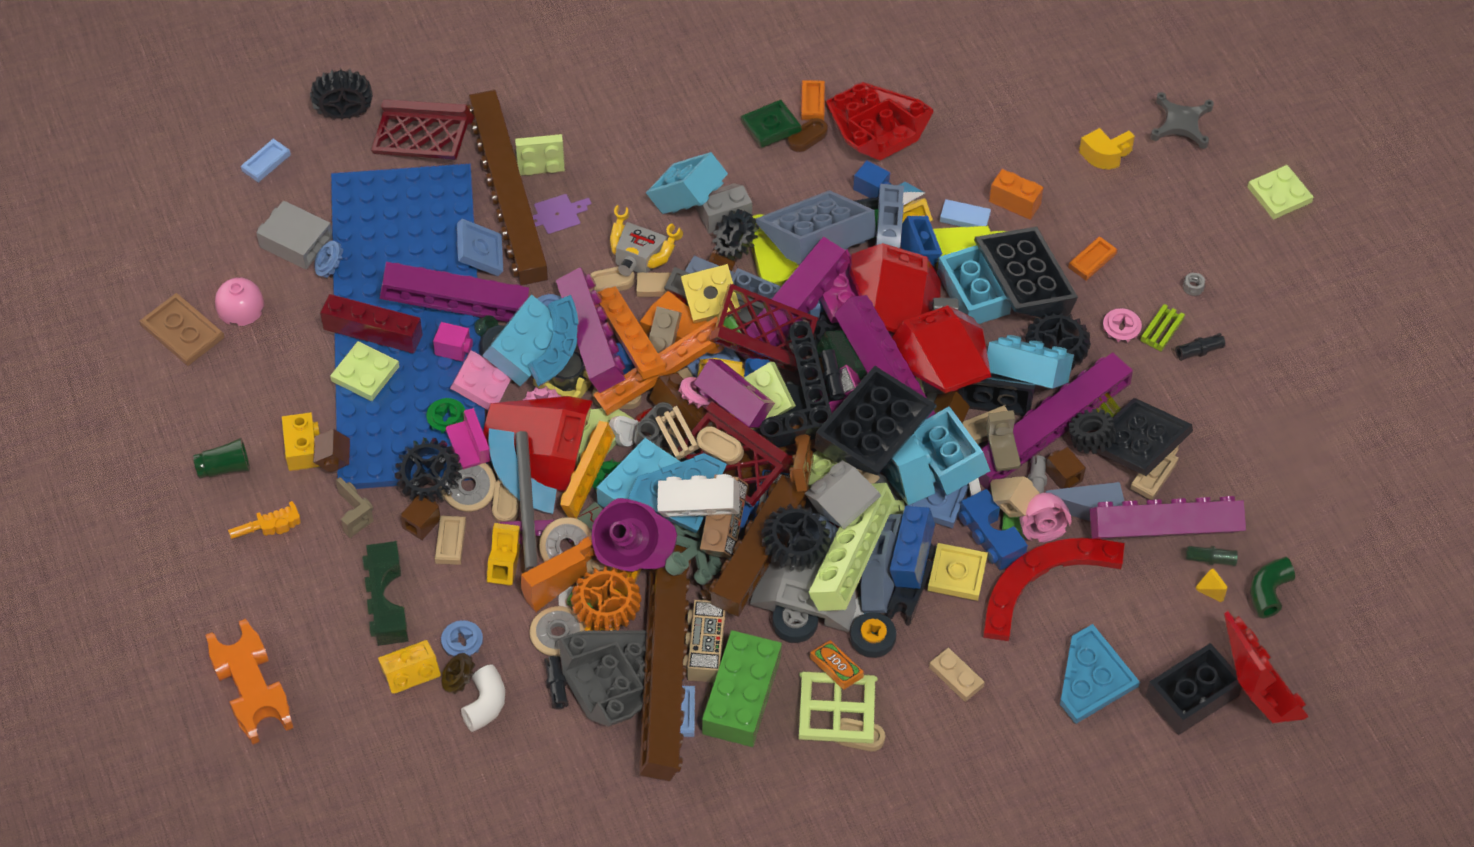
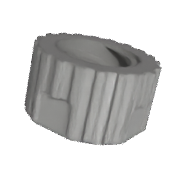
M1199 273L1187 274L1183 283L1184 291L1192 296L1202 294L1205 287V278ZM1190 282H1195L1198 286H1192Z

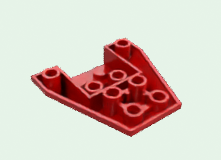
M864 82L856 84L852 88L826 100V105L845 142L858 152L880 161L917 142L934 113L933 108L919 99Z
M884 243L852 253L850 256V275L858 295L868 296L879 317L884 322L886 329L890 332L895 333L904 320L932 311L933 298H940L941 280L926 256Z
M947 305L904 320L892 336L913 375L944 393L956 391L959 388L979 383L991 377L983 329L973 317Z
M562 396L490 403L483 434L488 444L489 428L514 432V448L517 455L515 434L520 431L527 432L531 477L547 487L555 488L560 492H566L571 482L572 473L576 471V461L593 401Z
M1229 611L1225 612L1224 617L1238 681L1249 698L1272 723L1305 720L1309 716L1303 708L1307 704L1298 692L1295 694L1291 692L1269 661L1271 656L1259 644V639L1250 628L1248 629V626L1240 616L1234 618Z

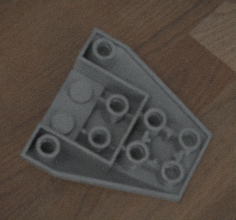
M647 630L580 631L559 639L563 676H565L569 687L588 719L609 727L631 719L643 709Z

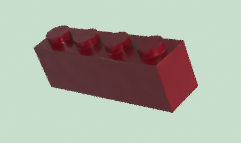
M329 294L320 312L324 330L410 353H415L423 335L420 317Z

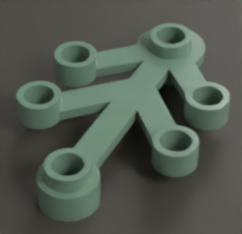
M674 523L673 525L677 531L676 544L687 549L682 553L673 552L667 558L665 568L671 575L682 574L689 566L688 561L695 556L698 571L695 572L694 578L699 584L705 585L712 578V575H717L721 571L723 565L717 556L709 555L710 560L707 562L705 552L700 549L704 526L694 533ZM687 534V535L693 536V537H695V538H698L699 540L696 541V540H693V539L684 537V535Z

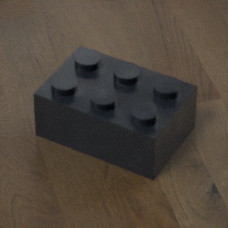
M1209 643L1149 681L1145 697L1174 731L1180 735L1239 697L1242 686L1238 681L1237 672Z

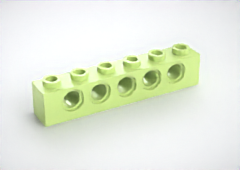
M887 483L872 484L879 491L881 497L845 529L839 527L836 532V536L809 591L810 597L818 611L846 610L896 502Z

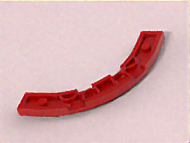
M1092 538L1062 539L1036 547L1019 557L1001 575L992 591L986 613L983 638L1009 642L1015 605L1024 588L1030 582L1046 574L1051 568L1060 565L1063 567L1094 565L1122 569L1125 543Z

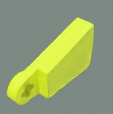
M763 214L754 215L753 218L756 219V218L761 217V216H764V215H763ZM759 228L755 231V235L758 238L752 241L755 246L751 247L758 276L782 287L799 265L787 259L765 232Z
M989 226L933 229L942 251V256L976 246L974 238L977 236L1006 232L990 231ZM938 260L937 263L935 264L937 270H938L939 260Z

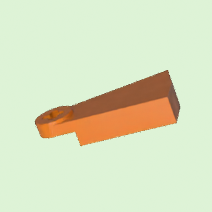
M667 291L652 304L641 319L640 326L647 335H650L657 307L681 312L682 316L675 342L707 323V321L693 323L689 307ZM718 345L707 353L717 354L725 347Z
M592 536L584 538L578 545L521 574L523 595L535 612L578 581V578L581 579L584 576L585 572H587L586 563L596 556L591 540Z

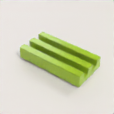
M1163 304L1141 336V342L1162 352L1184 320L1185 314L1182 312L1177 314L1176 309L1172 308L1169 310L1168 305ZM1166 315V318L1164 319L1156 333L1153 335L1151 339H1149L1150 335L1152 334L1156 326L1159 324L1163 316ZM1171 319H1174V323L1160 343H1157L1156 341Z

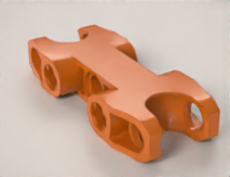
M246 619L238 621L242 636L235 644L223 645L219 643L213 632L206 634L212 666L219 681L231 676L241 697L231 700L229 703L240 729L246 734L252 745L260 742L256 728L258 723L264 718H277L286 731L292 729L293 724L287 697L280 682L277 681L267 686L258 665L269 661L267 653L258 633L250 626Z

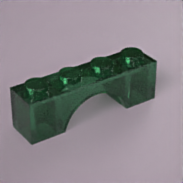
M397 541L366 545L367 555H363L364 571L369 570V577H365L366 592H371L372 599H367L369 615L373 614L374 621H369L371 637L376 636L378 646L409 642L404 607L391 603L384 596L387 586L393 580L402 576Z

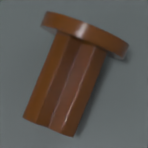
M714 249L709 262L718 266L728 264L729 270L732 271L736 261L718 255V250Z

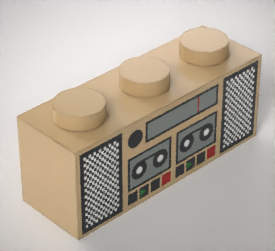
M695 600L694 610L689 609L688 625H692V630L686 633L685 643L690 650L689 655H685L683 665L686 666V671H688V681L715 682L722 657L725 611L711 605V601Z

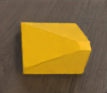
M1215 569L1209 570L1196 586L1198 592L1219 602L1224 601L1228 588Z

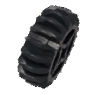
M341 68L339 71L331 69L330 73L323 72L322 77H316V81L312 82L310 92L313 109H316L318 114H323L324 118L331 117L332 120L336 118L341 120L349 118L351 120L352 116L360 117V113H365L367 108L371 107L373 97L371 84L365 75H360L359 71L352 73L351 69L343 71Z
M1052 311L1050 316L1043 314L1040 319L1035 317L1033 324H1030L1025 335L1026 343L1038 341L1044 343L1043 347L1052 349L1053 346L1067 349L1066 353L1074 355L1071 370H1073L1075 364L1081 365L1083 359H1086L1091 345L1090 332H1087L1086 325H1080V318L1073 320L1072 313L1067 317L1064 316L1062 311L1059 315H1055Z
M423 437L422 444L420 445L417 441L413 440L414 448L410 449L408 446H405L407 454H399V459L402 463L395 464L396 469L399 470L394 473L395 478L399 480L397 486L403 489L402 493L405 496L410 495L411 501L419 495V501H422L425 497L434 503L438 497L441 502H444L443 495L445 493L449 496L453 494L450 490L451 487L459 488V484L455 480L462 479V474L458 472L463 469L462 464L458 462L460 456L454 454L455 449L452 446L447 447L448 444L444 440L439 443L437 438L433 437L429 443L427 438ZM429 454H436V455H437V456L433 455V456H432L431 458H429V459H423V458H422L423 456H426V455H429ZM447 462V470L443 479H441L440 473L444 468V464ZM416 463L417 470L411 479V470ZM422 465H424L427 469L430 468L435 477H433L430 473L427 474L425 472L426 470L423 468ZM428 483L435 484V486L430 488H419L421 486L424 487Z
M789 504L786 510L780 506L777 512L772 511L769 519L765 520L764 529L761 531V537L763 538L761 541L762 547H766L765 555H772V563L779 561L781 562L780 568L788 565L791 572L795 567H798L802 572L806 566L812 569L815 563L819 564L822 562L823 557L828 553L831 538H829L830 529L825 528L827 525L826 520L819 521L820 513L811 514V507L806 511L802 510L801 504L797 506V509H794ZM799 532L800 534L798 538H796L794 543H792L793 538L796 537L797 533Z

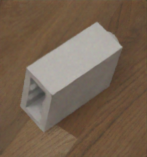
M283 201L278 208L276 207L272 211L271 216L265 223L259 226L256 232L260 248L304 269L311 265L316 259L319 250L333 238L330 222L286 201Z

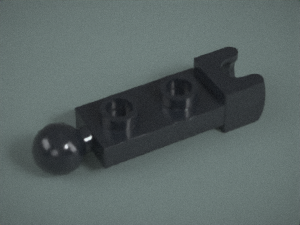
M932 543L921 588L896 587L886 613L890 620L893 619L897 612H903L906 615L905 624L907 626L911 625L932 571L933 562L929 561L935 554V547Z

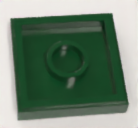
M781 99L740 116L742 124L761 148L802 131L801 124Z

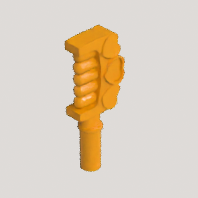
M291 501L285 509L281 508L279 511L269 512L268 515L264 514L261 516L260 512L256 513L258 520L249 521V523L229 529L228 533L231 539L251 532L254 533V531L259 529L262 530L265 536L274 535L275 532L282 534L288 532L290 528L299 525L301 520L295 504Z

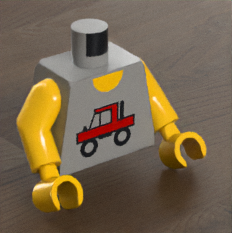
M617 205L614 209L617 221L613 223L610 244L612 253L616 255L615 263L619 265V272L624 276L631 275L633 271L648 273L651 269L665 264L675 247L674 242L680 240L683 236L682 229L679 227L678 231L672 234L675 225L673 223L669 224L666 229L669 235L668 238L665 235L629 222L623 225V222L629 217V211L626 207L625 214L618 215L619 205Z

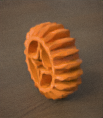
M604 566L603 571L600 572L594 568L592 575L585 572L584 579L578 578L577 586H574L572 590L571 604L573 605V613L577 615L579 623L585 622L587 629L594 626L595 631H599L601 628H604L605 631H610V628L619 631L620 625L627 628L629 620L634 621L636 613L640 611V588L638 584H635L633 576L627 578L626 571L619 574L616 568L608 571V568ZM614 588H615V589H618V590L621 591L622 593L616 592V591L614 590ZM587 603H591V606L596 607L598 611L592 609Z

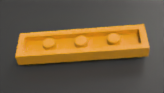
M599 421L596 429L592 431L590 442L586 450L582 452L580 463L576 471L572 473L571 482L561 497L560 505L569 518L577 519L615 438V434L608 422Z

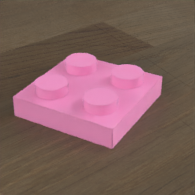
M471 350L450 389L489 410L490 403L500 402L511 378L486 358Z

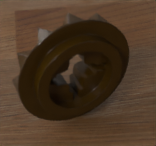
M459 653L447 663L442 675V686L445 691L456 694L458 691H463L466 684H470L469 679L474 675L472 670L475 667V663L472 661L473 657L466 653Z

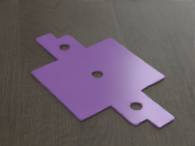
M567 194L535 203L534 206L538 214L533 215V219L537 220V222H534L535 226L544 225L547 233L550 234L578 225L580 221L577 213L588 210L587 205H590L591 201L589 198L571 203Z

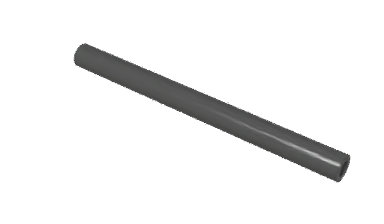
M520 431L515 436L525 571H529L538 566L528 433Z

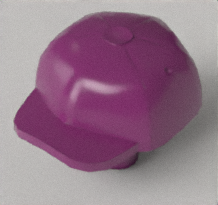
M618 498L611 501L596 517L592 527L591 540L596 557L607 566L625 571L658 569L665 567L667 558L674 552L677 531L670 521L656 514L649 505L626 498Z

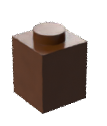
M957 391L937 394L934 401L936 404L935 413L950 407L963 424L970 406Z
M335 429L314 437L315 464L329 472L337 471L349 465L350 438Z
M1066 447L1049 455L1045 472L1060 489L1072 488L1081 483L1084 479L1086 467Z
M418 495L400 514L404 530L423 540L440 521L439 505L435 501L433 503L425 497L422 501H419Z

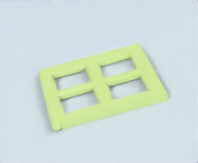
M801 672L799 674L802 677L799 739L873 743L875 681L878 680L875 675H864V678L854 683L865 685L864 703L841 701V687L826 673ZM812 682L835 683L834 701L811 700ZM810 711H834L833 730L810 728ZM841 712L864 713L863 731L840 730Z

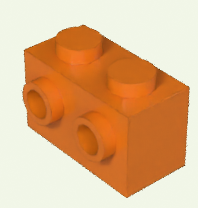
M1001 169L991 184L989 202L1031 220L1041 205L1044 187L1013 172Z

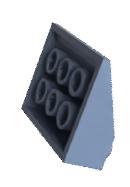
M830 190L756 218L758 226L784 256L798 265L803 262L823 236L844 250H847L852 245L864 243L867 239L876 236L874 210Z

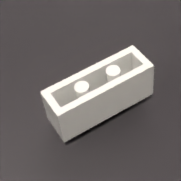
M726 474L717 475L715 479H707L705 476H692L691 480H682L680 477H667L666 481H658L657 511L663 517L739 514L740 484L731 475Z

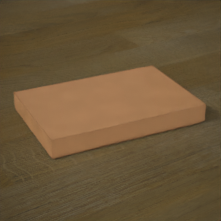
M177 293L140 320V325L187 366L225 338L224 333Z

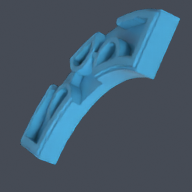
M571 295L548 304L553 323L551 341L546 351L528 364L538 387L553 379L565 367L576 348L578 340L577 325L579 322L575 303Z
M489 428L488 446L494 470L507 491L520 501L514 432ZM531 477L533 509L553 515L557 489L547 487Z

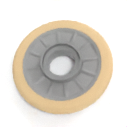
M486 463L459 470L458 472L462 474V479L455 480L459 484V488L451 487L450 490L453 494L449 496L445 493L443 495L445 500L455 509L465 512L476 511L485 507L494 496L496 478L492 469ZM466 478H471L476 482L475 488L471 491H465L462 488L461 484Z
M566 517L551 522L544 529L540 537L539 549L542 559L546 562L563 553L560 549V542L563 539H572L576 546L584 538L592 536V531L585 523L575 518Z
M564 606L550 607L541 611L533 619L530 626V638L533 645L540 652L549 656L560 657L559 639L584 631L586 628L585 622L579 623L577 615L573 613L571 608ZM559 626L565 629V633L561 636H555L551 633V630Z

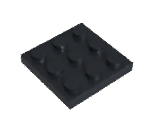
M1134 397L1113 417L1116 431L1115 442H1111L1112 446L1110 448L1105 446V451L1103 452L1100 449L1096 451L1123 466L1147 476L1193 432V427L1191 423Z

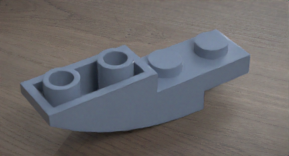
M880 184L875 246L884 243L900 248L904 186Z
M694 255L685 271L691 274L718 267V265ZM739 268L736 272L730 271L734 285L772 299L781 288L779 285Z
M902 514L889 515L863 571L861 603L864 613H887L894 588L890 566L903 517Z

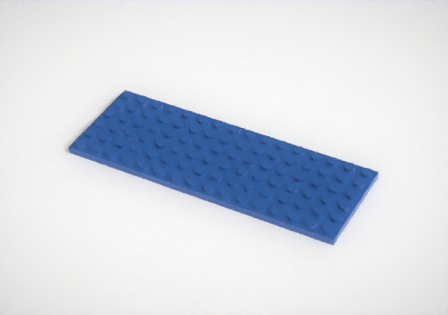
M471 163L331 173L333 241L340 243L343 249V254L341 255L343 259L339 262V267L335 269L333 274L334 295L420 317L423 332L415 353L335 333V369L358 341L399 361V368L373 401L336 384L337 431L350 438L349 465L338 469L337 474L338 478L341 477L346 483L350 482L355 489L397 486L399 480L395 478L394 473L399 470L396 469L395 464L402 463L399 459V454H407L405 446H408L410 449L414 448L413 440L417 441L420 445L422 444L423 437L427 438L429 443L434 437L437 438L439 443L444 440L448 444L447 447L452 446L446 431L442 434L440 430H433L427 422L426 414L429 406L439 399L453 398L461 402L466 410L474 408L482 431L484 430L486 422L485 408L450 389L469 353H466L463 361L435 355L433 343L441 322L469 328L470 339H473L471 350L481 356L479 348L481 341L480 317L380 299L386 262L477 278V268L458 261L457 223L461 219L474 223ZM449 410L446 413V415L443 416L444 421H446L448 417H451ZM429 454V455L423 456L422 458H423V459H429V458H431L433 455H435V456H437V455H436V454ZM447 462L444 464V468L440 473L441 479L443 477L445 470L447 469ZM416 463L411 470V479L417 470ZM422 465L423 468L426 470L425 472L427 474L430 473L433 477H435L430 468L427 469L424 465ZM466 478V479H464V481L473 480V479H471V478Z

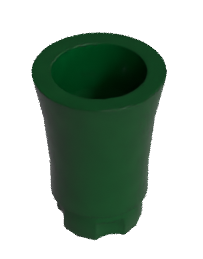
M242 438L193 455L195 469L199 478L250 471L249 459Z

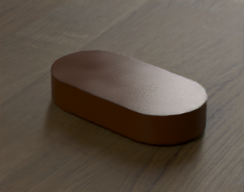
M810 119L801 125V132L788 137L787 144L794 152H804L827 136L828 125L822 119Z

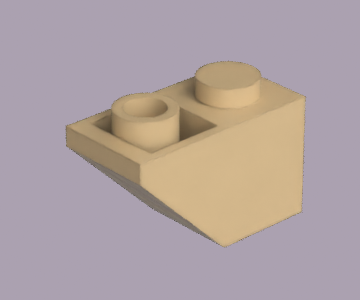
M1024 476L995 479L990 483L993 501L1009 517L1026 516L1029 502L1035 495L1040 493L1033 486L1032 481Z

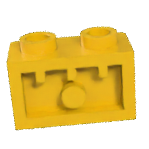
M427 640L378 658L392 694L441 676L436 656Z

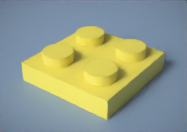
M938 543L928 591L978 601L988 553Z

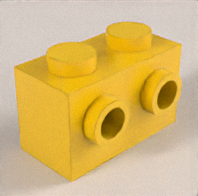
M312 412L282 416L285 454L289 471L319 467V465L314 463V437L320 435L318 421L313 422Z

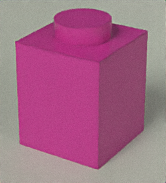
M441 322L433 340L435 355L463 361L466 353H469L473 346V339H470L469 328Z

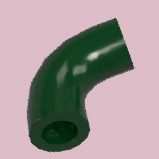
M1286 556L1262 566L1252 579L1250 595L1253 606L1260 618L1274 616L1282 609V604L1276 595V589L1282 584L1295 580L1293 565Z

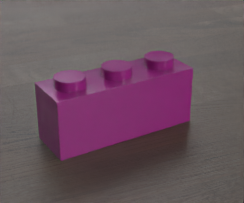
M709 359L694 382L700 388L699 392L704 397L714 399L719 403L718 406L734 415L748 427H760L775 402L720 359Z

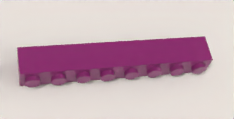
M1112 352L1107 357L1098 359L1095 365L1088 371L1083 370L1072 383L1064 384L1053 397L1048 396L1038 408L1029 410L1022 420L1014 423L1013 429L1021 463L1020 466L1069 431V423H1072L1071 419L1073 417L1077 418L1079 412L1083 415L1085 414L1084 410L1088 409L1089 412H1092V409H1098L1129 386L1133 370ZM988 442L981 450L985 455L990 471L978 479L985 489L990 490L992 480L1004 479L1016 469L996 471Z

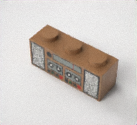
M732 476L740 484L739 514L706 516L700 549L710 556L732 558L734 555L733 549L738 540L748 484L739 477Z

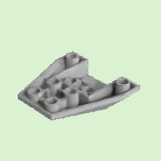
M823 557L821 563H815L812 569L806 566L802 572L798 567H795L791 572L788 565L780 568L781 562L776 561L774 563L771 562L753 592L750 605L774 611L776 606L779 605L825 618L824 626L849 632L856 611V594L854 591L846 610L818 611L810 597L809 591L825 557Z

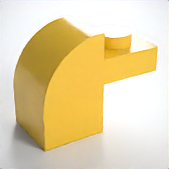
M1099 128L1081 137L1079 153L1094 167L1114 169L1120 166L1121 156H1127L1132 151L1135 136L1130 131H1127L1111 140Z
M494 523L492 550L488 558L487 582L506 585L513 584L520 550V526Z

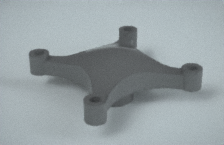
M1159 92L1156 103L1165 110L1167 120L1162 127L1152 130L1151 139L1158 141L1163 136L1175 134L1177 136L1190 137L1199 144L1200 148H1207L1209 138L1201 134L1198 120L1202 115L1213 110L1214 102L1206 100L1205 104L1198 107L1182 106L1167 100L1165 93Z

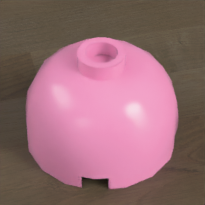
M232 278L224 282L218 289L215 307L219 318L226 324L230 325L231 322L237 323L238 326H245L253 323L261 316L264 299L259 287L251 280Z
M1052 493L1035 495L1028 504L1026 516H1020L1023 534L1027 539L1032 541L1031 538L1038 539L1039 542H1048L1059 538L1066 532L1065 527L1068 523L1071 525L1072 522L1071 514L1064 501Z

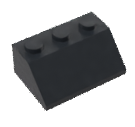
M991 374L990 378L984 379L979 383L959 388L958 394L970 406L969 409L989 412L1005 406L1008 411L1013 410L1014 415L1024 416L1031 410L1035 384L998 374Z

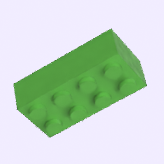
M731 630L702 719L703 735L754 747L781 660V642Z

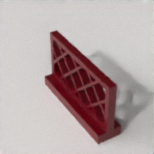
M383 99L381 108L384 112L371 151L373 154L457 160L467 125H472L474 116L466 104ZM389 119L399 121L398 124L389 130L386 128ZM412 121H419L420 124L410 131L405 127ZM433 122L440 123L439 127L429 133L426 128ZM453 124H460L459 129L451 134L447 130ZM404 128L406 133L395 140L392 135ZM424 129L427 135L415 141L412 136ZM445 130L448 136L436 143L434 137ZM388 137L392 139L393 142L386 147H380L382 141ZM411 138L413 141L412 145L406 149L399 147L400 144ZM429 140H432L435 144L428 150H421L420 148ZM451 141L454 143L451 152L440 149Z
M730 283L727 286L715 330L711 332L709 341L755 359L775 362L777 367L799 374L795 354L789 346V343L792 341L791 339L786 340L781 328L788 324L793 325L796 320L802 318L810 322L809 324L814 334L818 317ZM733 292L740 294L745 303L736 309L731 301ZM756 301L763 303L767 313L757 317L751 304ZM747 307L753 320L743 324L737 311ZM777 310L784 311L789 321L779 326L773 312ZM730 314L733 315L738 325L733 330L723 326L725 317ZM768 315L774 329L765 333L759 319ZM754 322L760 336L756 338L750 337L745 326ZM776 331L782 344L778 346L771 345L766 335Z
M711 401L706 407L707 413L691 432L697 442L698 433L709 422H712L718 430L721 431L722 429L725 431L724 433L743 444L744 451L751 450L754 452L755 461L741 463L740 460L737 464L726 465L724 471L738 469V477L747 484L757 483L756 492L751 498L746 495L745 502L753 507L783 469L787 471L793 463L785 452ZM686 437L684 441L687 447H689L691 445V442L688 439V437ZM680 445V446L677 448L679 452L683 451V449H682V447H681V445ZM701 450V453L692 455L688 454L684 458L689 460L694 458V456L703 454L705 452ZM771 464L775 467L769 475L760 476L759 465ZM755 466L756 477L743 479L742 468Z

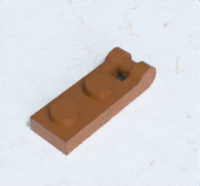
M799 435L795 438L798 449L796 455H793V467H790L791 482L796 483L797 492L807 491L814 461L813 452L810 450L811 442L809 435Z

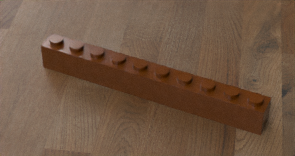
M496 89L470 94V104H467L474 116V121L471 125L473 135H478V139H476L478 152H483L481 163L483 170H488L486 174L488 187H493L491 198L493 205H498V209H496L498 223H503V227H501L503 241L508 240L509 245H506L508 259L513 258L514 263H511L513 277H518L520 286L548 280L546 260Z
M676 544L674 552L682 553L687 548ZM691 560L688 561L689 566L682 574L671 575L665 567L650 569L639 775L669 782L676 772H680L683 758L679 756V752L684 739L683 733H680V728L685 715L684 711L681 710V704L685 698V688H682V681L686 675V666L683 665V659L687 652V644L684 643V637L688 630V622L685 621V615L689 607L686 593L690 585L687 572L690 568Z

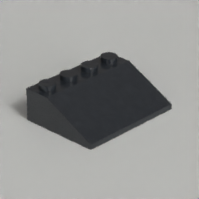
M1037 226L974 238L976 245L1014 312L1040 318L1043 314L1050 316L1052 311L1055 315H1059L1061 311L1064 316L1070 315L1078 296Z
M874 366L816 432L814 448L834 462L840 463L843 460L856 469L878 476L936 408V404L877 366Z

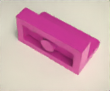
M474 408L465 410L463 422L446 427L451 445L455 449L454 453L460 456L458 462L462 464L463 469L490 462V449Z

